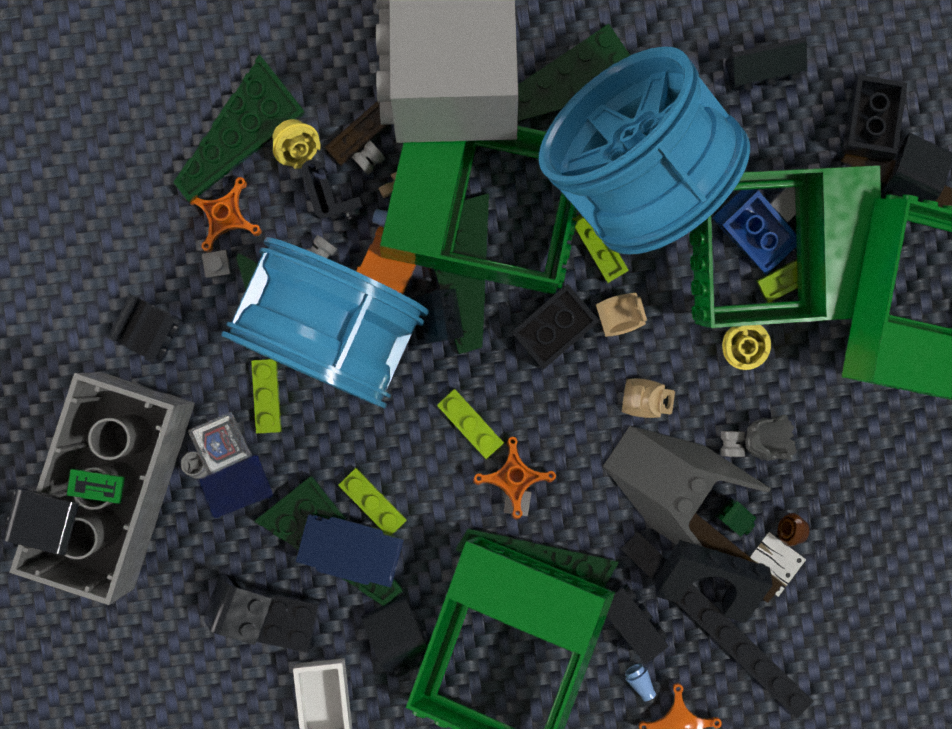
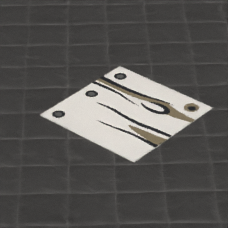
M770 532L750 557L756 563L770 567L771 575L783 584L776 592L778 597L806 561L805 558L789 546L784 545Z

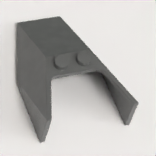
M633 426L628 427L603 465L649 526L676 545L679 540L702 546L689 529V522L717 481H725L768 493L771 489L704 445Z

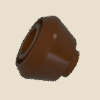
M795 513L785 515L780 520L777 529L781 542L786 546H795L805 542L810 532L808 523Z

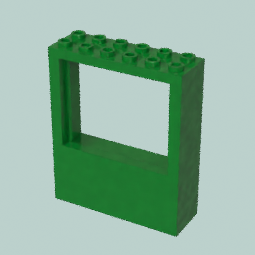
M517 126V139L404 142L380 243L381 257L555 295L556 289L562 288L566 268H562V265H566L569 259L571 244H567V241H571L574 235L576 221L572 220V217L576 218L578 212L562 192L545 272L453 253L476 146L539 159L540 147L546 132Z
M880 166L744 172L734 190L795 187L798 301L714 307L711 216H709L689 233V241L693 245L690 267L691 270H694L691 292L695 300V305L692 306V318L695 320V324L709 328L853 319L875 199H881Z
M886 195V199H875L842 378L952 400V329L889 315L907 221L952 232V206L943 205L938 207V202L931 200L919 202L918 197L913 195H903V197Z
M479 536L466 541L406 708L412 710V714L417 717H428L434 720V723L442 728L515 729L437 694L468 608L572 652L544 728L565 729L615 592Z

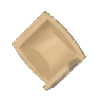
M637 293L614 296L596 304L605 337L621 335L646 324V314L641 298L637 296Z
M627 379L622 412L643 418H659L661 413L672 414L675 391L665 389L664 384L652 380ZM668 396V405L665 407L663 400Z

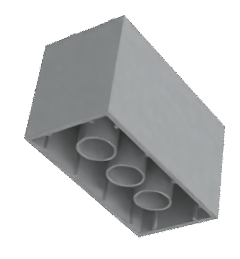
M376 0L377 9H379V24H376V47L380 62V71L376 72L377 101L380 102L381 125L394 124L396 143L517 139L518 77L515 0Z
M103 372L74 373L36 489L38 492L58 496V499L74 500L80 503L66 555H59L18 545L9 573L107 605L112 604L135 589L195 402ZM78 469L125 477L121 503L67 496L70 470Z

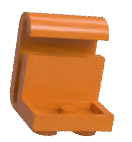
M379 226L375 233L372 245L370 244L362 265L357 268L356 272L404 294L416 265L381 257L380 243L384 227Z

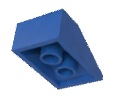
M757 189L741 190L712 217L723 232L765 275L797 246L796 233Z

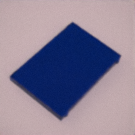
M254 455L252 458L199 479L214 519L273 496L258 455Z

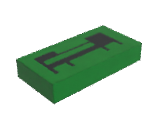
M71 469L67 496L119 504L121 503L125 477Z

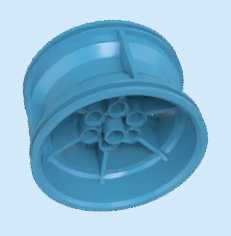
M656 47L640 51L613 64L594 77L568 101L555 117L544 136L539 152V165L543 174L565 195L609 249L620 254H640L656 250L683 237L704 222L723 204L737 186L746 169L750 154V142L744 129L734 117L727 114L701 80L696 67L688 56L680 49L674 47Z
M266 237L264 244L268 246V249H260L259 252L262 256L233 320L226 323V326L230 327L231 330L229 333L223 331L221 336L385 409L387 404L382 402L383 397H391V394L386 392L415 325L422 326L424 323L419 316H427L428 309L396 290L348 267L290 243Z

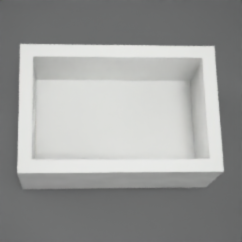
M345 658L296 663L293 668L300 729H352Z

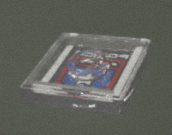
M232 412L188 430L208 476L252 456Z

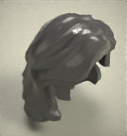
M785 414L773 417L772 419L764 417L755 420L747 427L745 437L747 450L762 461L775 459L792 461V455H795L797 452L795 441L790 439L794 437L792 422L788 420Z

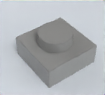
M227 250L202 254L206 278L231 274Z
M525 491L522 496V516H528L531 491ZM506 494L504 513L512 514L513 505Z

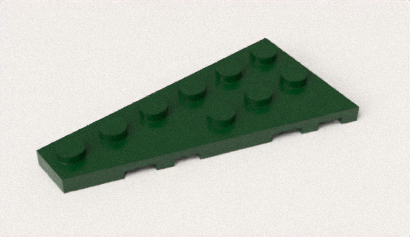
M607 24L518 84L517 122L562 110L568 101L594 77L613 64L630 56L610 24Z
M260 54L249 73H246L242 79L243 82L236 92L232 94L213 122L212 128L206 137H203L199 143L200 146L193 156L189 158L173 182L189 203L273 139V133L279 124L290 119L297 120L305 114V111Z
M489 193L464 200L453 253L486 260ZM435 269L440 290L456 289L464 333L463 338L455 339L459 354L483 348L485 280Z
M310 476L254 522L263 526L299 551L308 514L328 519L336 517L347 520V518L316 479ZM343 579L383 606L403 591L395 579H393L391 587L372 582L365 585Z
M471 528L466 530L455 549L462 553L466 541L480 536L603 588L619 561Z

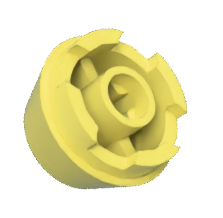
M286 120L279 124L273 133V154L276 160L283 165L300 169L306 161L312 160L317 149L320 151L317 131L312 126L299 120Z
M761 325L735 326L726 332L722 342L724 357L733 367L741 370H751L763 364L768 358L771 350V340L768 332Z

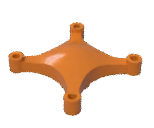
M238 177L233 189L222 198L203 200L197 197L190 203L203 209L209 221L208 236L201 245L205 252H211L215 240L231 230H248L254 236L261 234V228L246 221L240 211L239 196L241 190L247 185L244 178Z
M510 437L507 441L509 455L505 465L492 474H476L473 482L476 485L490 483L501 488L509 496L513 505L512 517L517 520L523 514L521 499L525 490L539 481H554L556 474L553 471L542 473L528 468L518 455L517 439Z
M675 683L672 687L674 702L669 712L659 720L653 722L641 721L638 725L639 729H703L706 727L720 728L722 722L718 717L707 719L691 713L686 708L682 699V685Z

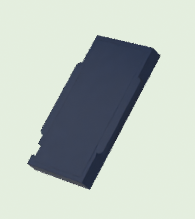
M308 514L296 562L316 567V570L320 573L368 585L372 582L391 587L404 539L384 534L381 529L340 518L331 517L328 519Z

